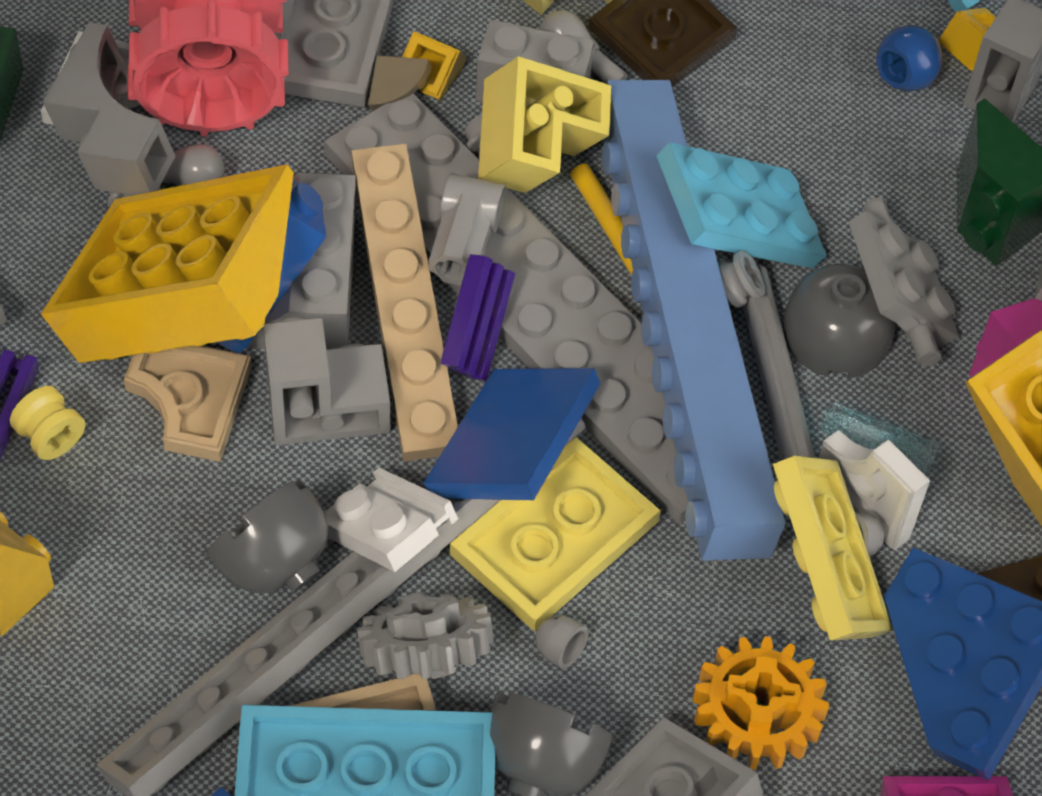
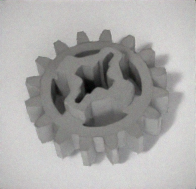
M420 593L406 595L398 599L397 607L380 606L377 608L378 616H365L362 619L363 627L357 629L364 666L366 668L376 666V673L378 675L395 671L397 679H404L410 674H420L422 679L430 677L435 679L455 673L454 666L457 664L475 665V655H488L490 653L489 644L494 643L491 614L487 613V606L485 604L474 605V598L466 597L457 601V598L450 593L442 597H431L429 594Z

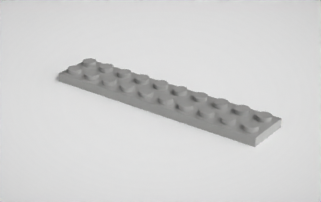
M412 94L402 100L382 105L324 141V155L343 175H354L351 150L398 144L407 145L429 264V257L441 223L440 209L447 179L450 173L478 179L479 159ZM506 188L505 203L496 233L490 232L484 256L491 258L492 262L499 263L504 266V269L515 273L499 338L529 369L595 368L601 384L582 416L586 429L672 519L680 525L685 521L688 501L685 488H679L675 481V445L673 439H667L664 434L663 411L665 403L662 392H656L653 387L652 365L654 356L652 347L645 346L643 343L642 323ZM449 284L450 287L459 295L461 286Z

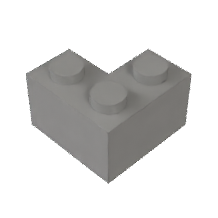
M292 317L280 322L264 324L267 380L275 445L390 433V399L382 344L366 346L362 344H347L338 349L326 350L322 318L303 319Z

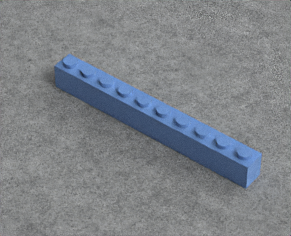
M607 80L606 84L611 85L609 136L603 139L602 167L604 174L611 175L612 211L615 216H621L623 224L621 234L622 253L624 258H631L633 267L631 277L632 296L635 302H641L644 313L641 325L643 343L645 346L652 347L654 356L652 365L653 387L656 392H662L664 398V434L667 439H673L675 445V481L679 488H685L688 503L685 521L688 535L696 537L702 561L771 558L786 523L783 512L775 497V481L715 251L712 248L692 245L690 243L656 157L669 142L687 146L670 80Z

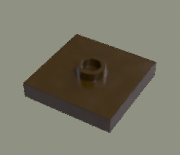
M613 0L589 18L588 26L642 80H670L672 87L736 37L737 27L708 0Z

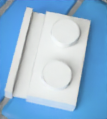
M378 468L373 472L376 480L367 487L359 483L352 490L340 495L335 504L325 511L329 527L328 538L396 572L439 536L436 530L438 526L444 521L453 524L458 520V517L450 500Z

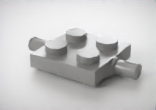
M873 198L865 203V212L849 221V225L880 314L896 322L904 330L906 337L911 340L918 365L922 367L931 366L941 359V353L937 346L943 347L959 337L952 315L956 312L955 305L950 295L940 285L935 271L939 268V262L933 249L924 240L917 241L905 234L892 221L886 200L883 198Z

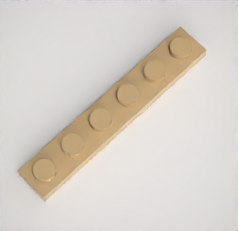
M398 144L351 150L353 174L356 175V191L402 459L405 462L440 457L458 428L448 370L446 366L441 364L444 348L407 145Z

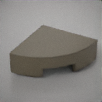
M377 55L368 101L371 111L386 103L402 100L414 94L417 90H421L431 74L432 65L429 59Z

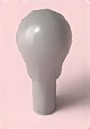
M558 10L550 13L543 19L539 30L594 41L591 71L602 81L607 83V80L627 79L628 74L599 51V44L591 37L585 24L577 14L569 10Z
M203 144L173 151L176 157L162 182L182 186L221 178L224 176L225 171L223 159L214 148Z

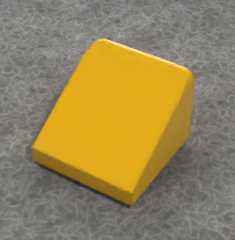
M986 8L957 11L940 36L939 42L963 65L973 71L983 36L996 16Z
M413 31L402 57L429 59L432 65L431 74L425 86L417 91L440 101L464 67L468 58L460 50Z

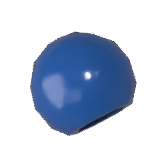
M907 25L891 30L883 38L877 48L876 63L881 78L890 86L904 92H912L928 87L936 79L942 69L943 54L938 39L929 31L915 25Z

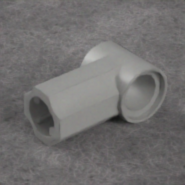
M450 173L441 202V223L429 257V271L439 276L442 282L461 286L470 254L484 256L490 232L496 233L500 224L506 197L505 184Z

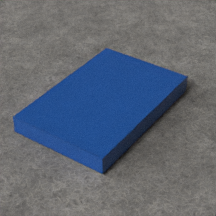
M595 368L494 369L423 482L426 489L445 499L533 501L601 384Z

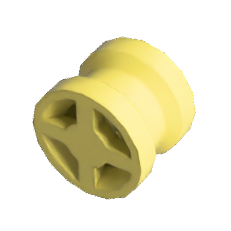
M43 386L27 394L16 405L10 417L11 427L20 436L31 439V449L42 460H52L69 451L79 441L86 426L85 420L77 411L66 409L63 395L53 386Z

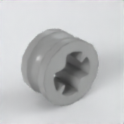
M745 250L736 252L733 255L732 262L726 259L718 261L726 297L733 306L741 307L745 305L748 296L756 299L764 296L765 284L761 272L753 258Z

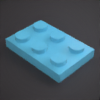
M669 142L656 156L692 245L732 253L745 250L752 257L812 269L827 256L817 234V225L808 213L799 191V183L791 173V170Z

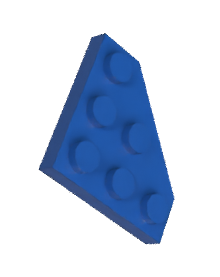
M913 547L887 590L884 599L927 741L936 757L989 781L1042 687V601Z

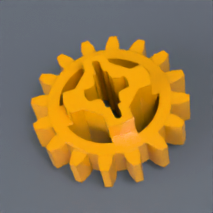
M768 636L764 637L761 647L758 649H752L746 637L739 638L735 654L724 646L717 648L715 664L704 662L701 667L699 680L702 683L695 685L692 700L693 703L700 705L697 707L694 719L696 726L711 725L706 742L714 746L723 741L728 745L726 754L734 759L737 758L739 753L748 755V765L753 770L757 769L761 757H769L775 769L782 768L786 751L799 760L803 758L808 746L807 741L817 743L823 729V725L820 722L825 721L829 709V702L821 699L827 685L825 679H810L815 662L811 658L800 663L793 660L795 645L791 643L781 653L774 651L772 639ZM757 699L763 700L764 706L756 704ZM778 729H786L780 733L773 734Z

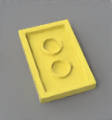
M575 437L562 450L533 501H499L450 543V555L535 632L542 622L552 617L659 522L661 510Z
M792 456L774 463L773 466L778 479L774 482L775 497L781 510L790 516L797 537L793 540V552L799 567L803 572L809 574L815 597L812 598V610L819 627L828 633L830 641L873 638L894 631L838 461Z

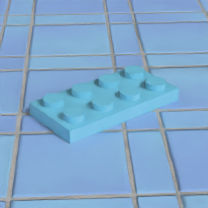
M242 705L234 796H494L495 746L490 736L492 713Z

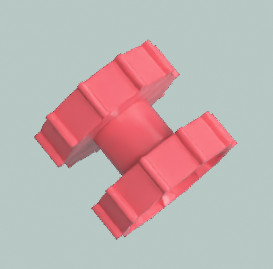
M129 0V25L139 26L141 31L139 33H129L128 100H137L145 111L160 120L161 125L166 123L181 129L199 131L202 137L208 136V132L227 131L244 126L249 130L254 129L255 121L264 117L275 106L283 107L285 105L284 76L289 74L288 41L286 39L279 40L274 32H283V2L287 0Z

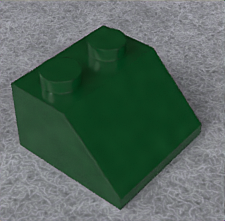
M984 98L976 105L957 168V232L963 236L971 249L982 253L997 266L1042 232V147Z

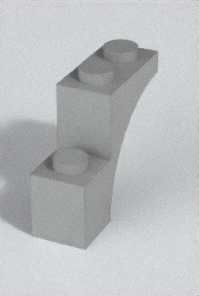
M89 22L78 42L71 48L69 57L56 80L49 86L43 104L60 138L80 142L77 154L95 189L130 195L157 191L176 156L159 119L135 113L115 100L116 82L124 60L108 25Z

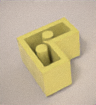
M519 56L486 77L483 90L478 179L505 184L508 189L526 193L559 174L561 153L574 157L609 136L611 85Z

